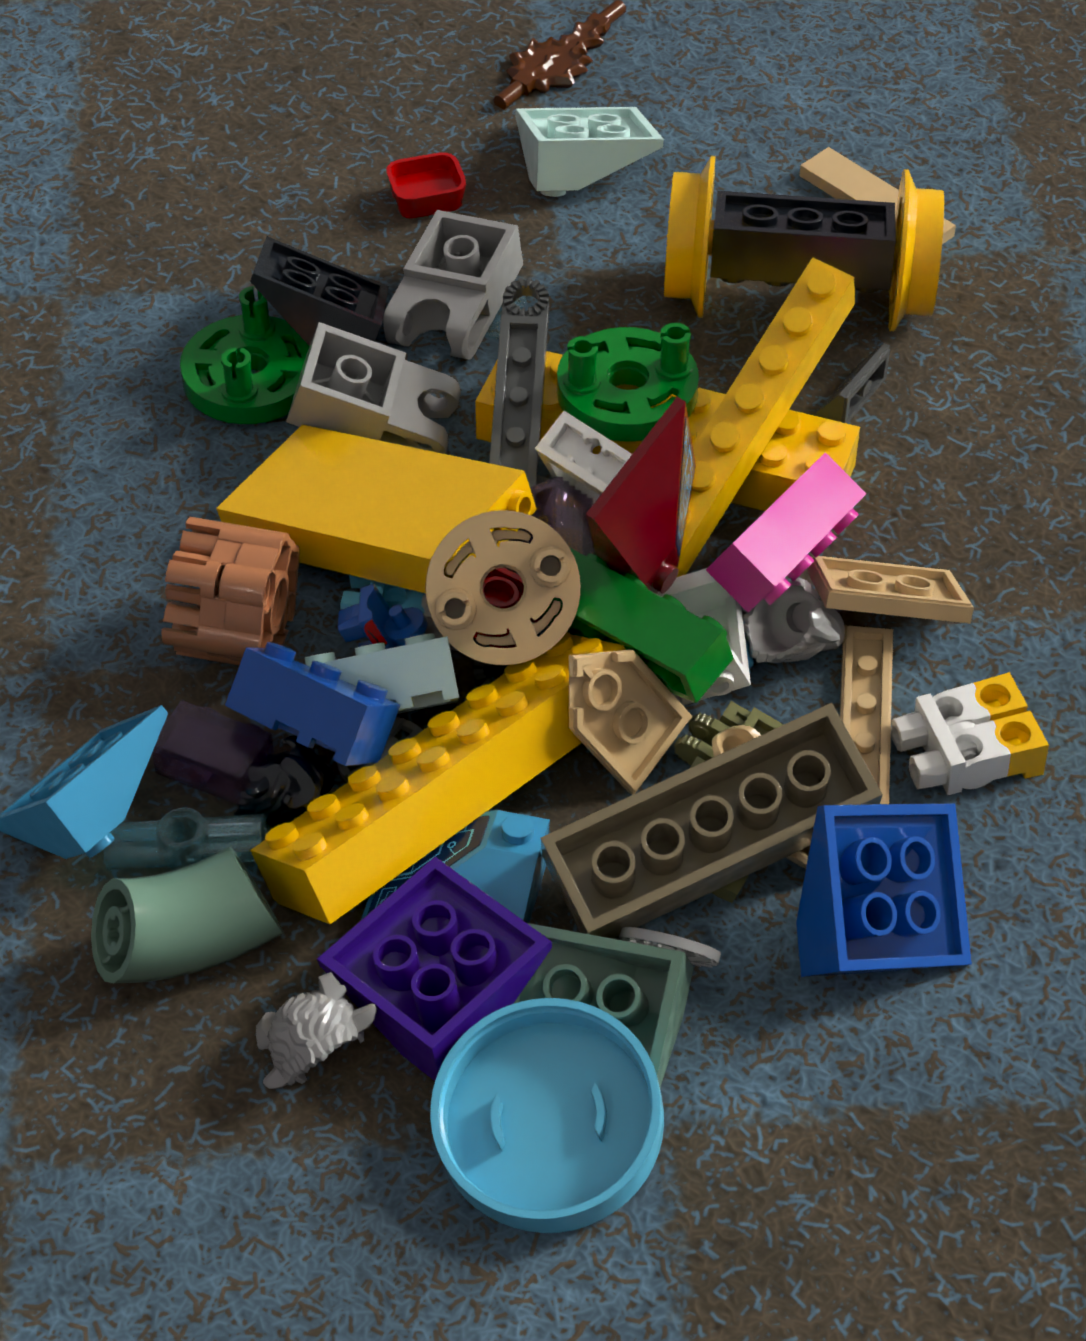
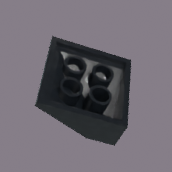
M268 236L265 239L250 280L255 288L309 346L319 322L374 342L382 325L389 286Z

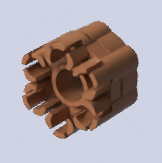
M189 517L185 524L186 529H192V532L183 530L180 540V551H175L172 560L168 563L165 582L200 587V589L167 584L165 588L166 599L173 601L166 605L163 622L173 623L172 628L164 627L162 629L163 644L173 646L174 651H177L176 655L238 666L241 663L246 648H265L267 642L283 646L289 631L285 629L287 621H293L295 615L300 562L299 546L295 545V542L290 539L289 534L285 532Z

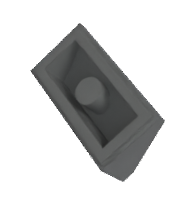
M883 343L862 360L818 409L814 416L848 424L886 380L890 345Z

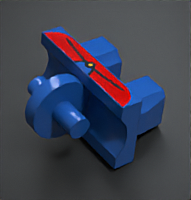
M375 584L361 587L360 602L339 610L338 631L345 642L368 637L369 640L359 643L358 647L376 643H384L385 649L405 645L404 639L423 635L428 626L427 618L419 608L409 607L403 609L401 605L389 608Z

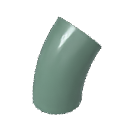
M229 846L204 860L171 872L138 878L111 879L103 886L97 897L92 916L91 942L97 971L105 982L113 984L140 983L175 978L229 962L284 934V931L249 871L233 848Z

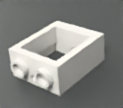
M565 411L561 413L535 447L554 481L568 486L565 495L588 510L632 455ZM596 446H601L602 448L599 454L592 453L593 448Z

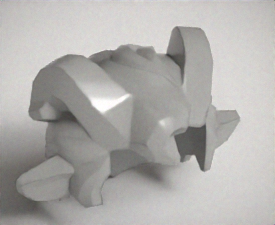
M797 578L795 581H792V585L771 605L762 599L749 613L741 606L745 622V638L749 642L750 656L756 658L757 663L808 660L820 651L835 650L843 643L845 627L841 615L835 609H829L824 606L818 592L807 580Z
M332 972L318 976L319 990H312L311 993H301L291 997L276 1013L266 1012L256 1025L257 1047L260 1050L269 1049L274 1068L264 1078L263 1084L269 1089H278L287 1084L292 1085L295 1081L303 1084L307 1081L305 1073H308L309 1069L315 1067L319 1061H324L334 1049L356 1039L361 1044L364 1041V1030L369 1028L375 1019L376 1005L371 1003L354 1009L353 1004L345 999L344 994L347 992L345 985H341Z

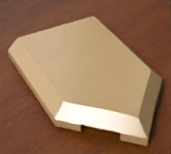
M634 650L569 655V729L626 791L633 795L692 718V715Z

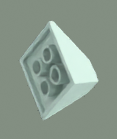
M637 107L516 109L515 117L528 177L536 191H541V194L545 196H564L566 191L580 190L663 148L664 139Z

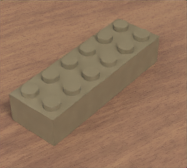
M829 703L541 837L542 857L579 932L613 939L619 936L622 927L637 928L811 845L818 806L880 804L883 794L833 703Z

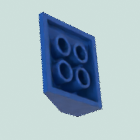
M955 803L822 805L817 807L796 920L801 977L972 965Z

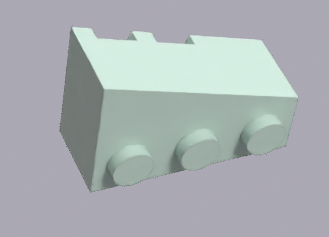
M434 633L413 636L404 639L405 645L385 649L384 643L365 645L354 648L356 656L337 660L334 652L304 658L305 664L310 667L312 661H318L341 670L342 673L339 679L355 686L358 680H364L388 690L385 698L401 704L397 714L456 703L459 699L448 636L436 639Z

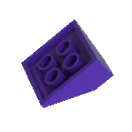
M434 857L320 955L317 961L326 973L332 972L339 983L345 985L347 990L345 994L358 1008L371 1003L376 1005L377 1012L373 1021L376 1028L403 1057L435 1081L447 1054L469 1028L487 1015L516 1001L552 949L551 940L437 857Z

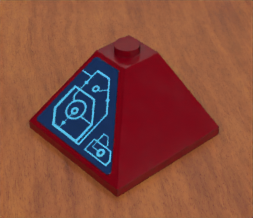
M678 396L586 513L596 555L611 570L622 576H625V574L634 575L646 585L648 590L655 594L658 592L665 593L672 586L678 575L679 569L677 567L696 468L686 401Z

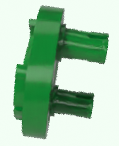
M254 286L244 288L239 294L242 315L218 320L198 331L184 347L180 359L183 390L191 404L211 418L234 424L264 423L289 414L303 363L310 347L286 320L269 316L268 301L259 291L258 301H256ZM251 370H259L260 372L252 374Z
M669 323L662 327L660 333L643 328L617 327L573 338L567 344V351L563 354L557 371V397L562 411L569 413L609 440L623 442L643 441L676 397L672 396L661 405L654 408L650 407L661 403L672 394L686 401L689 418L697 403L699 384L697 364L689 353L691 339L689 327L681 323ZM628 384L639 388L626 390L616 386ZM595 406H598V407H601V408H605V409H607V410H603V409H600V408H596Z

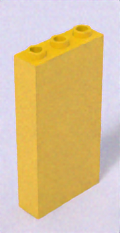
M302 424L216 510L221 522L288 533L290 539L295 542V545L299 546L300 563L426 594V577L431 558L440 542L454 527L470 517L489 511L509 510L532 515L537 508L524 470ZM492 528V529H490V531H496V530H511V531H516V532L518 531V529H512V528ZM467 539L464 543H462V544L459 546V548L455 551V553L453 554V556L447 561V563H446V565H445V568H444V575H445L446 577H448V578H453V576H450V575H447V574H446V567H447L448 563H449L451 560H453V558L455 557V555L457 554V552H458L467 542H469V539ZM501 540V541H499L498 544H497V546H498V547L500 546V542H502V541H508V540ZM469 554L466 558H468L470 555L476 557V555H475V554Z

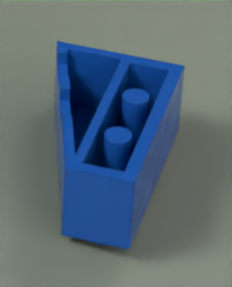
M267 642L265 648L245 649L225 703L226 707L270 729L277 730L280 728L298 736L296 742L308 748H313L317 744L334 751L333 760L344 766L376 763L381 759L401 705L385 698L388 690L364 680H358L356 686L339 679L342 673L341 670L322 662L312 661L311 667L294 660L295 651L276 643Z

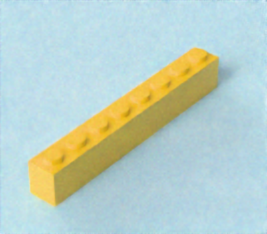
M812 257L693 445L696 468L677 567L679 569L677 577L687 574L855 304L853 276Z

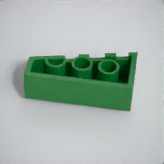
M570 548L578 566L581 588L579 606L567 632L572 635L598 638L602 641L624 645L626 650H634L672 694L697 703L734 659L726 639L727 632L725 628L710 616L704 615L700 618L687 611L684 605L671 595L665 594L661 597L648 590L646 585L634 575L625 574V576L618 574L611 570L598 556L592 553L585 556ZM554 597L549 607L542 614L544 616L548 612L554 600L560 601V610L556 615L553 616L552 620L547 625L548 627L552 624L553 620L560 614L562 610V600L560 598Z

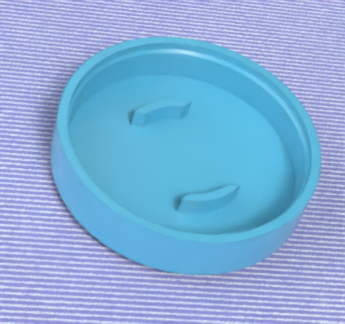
M538 998L514 1003L494 1011L474 1024L458 1039L447 1054L437 1074L432 1091L430 1120L435 1146L447 1174L457 1190L470 1204L486 1216L513 1228L539 1233H561L580 1229L606 1218L627 1203L640 1189L653 1169L660 1151L664 1131V1108L654 1065L641 1042L623 1023L609 1013L583 1002L560 998Z

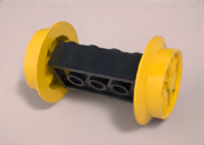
M711 156L701 173H673L666 247L664 297L691 299L698 318H703L709 256H712L710 278H720L727 283H741L745 280L764 281L768 285L777 287L786 286L790 283L796 284L813 257L853 276L854 286L857 291L874 293L879 290H889V331H895L905 314L932 316L941 263L944 191L916 188L909 169H903L896 218L895 203L717 191L715 220H712L716 157Z

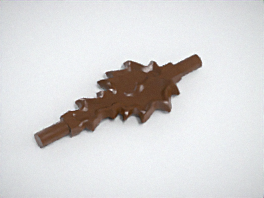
M615 0L599 14L593 12L587 17L585 23L576 22L571 34L561 35L559 40L549 37L543 43L537 42L532 38L525 51L512 52L509 58L514 66L506 71L512 78L510 85L494 97V104L505 110L521 96H528L534 90L540 93H547L549 87H572L575 83L573 78L588 72L586 66L593 61L589 56H586L587 50L600 47L604 43L600 36H604L610 29L611 24L626 12L625 4L621 0Z

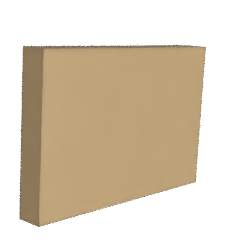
M825 556L812 557L815 561L808 567V574L826 608L971 623L974 607L950 570Z

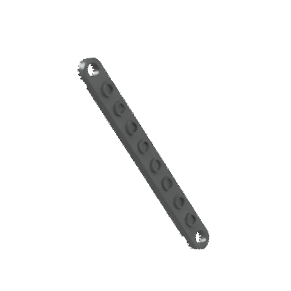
M527 277V280L519 278L518 282H511V285L507 286L503 293L489 463L524 470L536 505L539 455L535 447L540 442L550 305L549 294L545 285H541L537 279L532 281V278ZM522 296H532L538 300L537 306L534 305L532 310L529 307L527 311H525V308L520 310V307H516L514 302ZM518 529L525 531L531 535L529 542H526L530 544L533 539V535L525 529ZM475 639V643H477L478 645L483 647H491L489 645H482L478 643ZM474 660L473 673L477 686L492 683L491 679H487L486 674H484L485 670L492 664Z

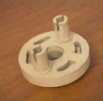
M509 510L489 511L461 522L440 542L431 558L427 571L426 599L429 612L437 629L443 637L448 636L449 644L459 652L483 663L513 665L527 662L544 654L566 634L579 606L580 575L569 546L548 524L522 512ZM492 528L525 529V530L529 531V532L533 535V539H532V541H531L530 544H529V543H526V542H529V540H530V538H531V535H530L529 533L525 532V531H522V530H518V531L516 532V531H511V530H496V531H490V529H492ZM467 539H469V542H467V543L457 552V554L455 555V557L453 558V560H451V561L448 563L447 567H446V574H447V575H450V576H453V578H448V577H446V576L444 575V568H445V565H446L447 561L453 556V554H454L455 551L459 548V546H460L462 543H464ZM501 540H521V541H502V542H500V546H499V547L497 546L498 542L501 541ZM469 554H475V555H476V557L470 555L468 558H466ZM498 568L514 570L523 581L524 591L521 599L517 604L509 608H497L491 605L483 593L485 578L490 572ZM554 597L560 598L562 600V610L560 614L553 620L552 624L548 627V629L538 637L537 634H539L550 623L553 616L559 612L561 607L560 601L554 600L548 612L538 622L533 623L531 622L530 618H532L533 620H537L549 607ZM507 629H509V634H508L507 636H503V637H490V636H484V635L478 634L477 637H476V641H477L478 643L482 644V645H490V644H492V645H498V646H507V645H515V644H516L517 647H512V648L483 647V646H480V645H478L477 643H475V641L473 640V637H474V635H475L476 632L483 633V634H490V635H501V634H506V633H507Z

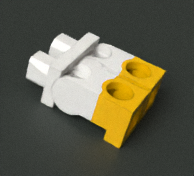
M1010 672L946 690L933 697L931 693L916 697L915 712L892 719L891 738L898 751L902 752L921 746L925 750L924 753L910 756L909 759L910 776L916 788L922 789L943 785L947 795L962 792V788L977 789L993 780L1021 773L1024 779L1044 775L1049 744L1032 712L1027 711L1028 705Z

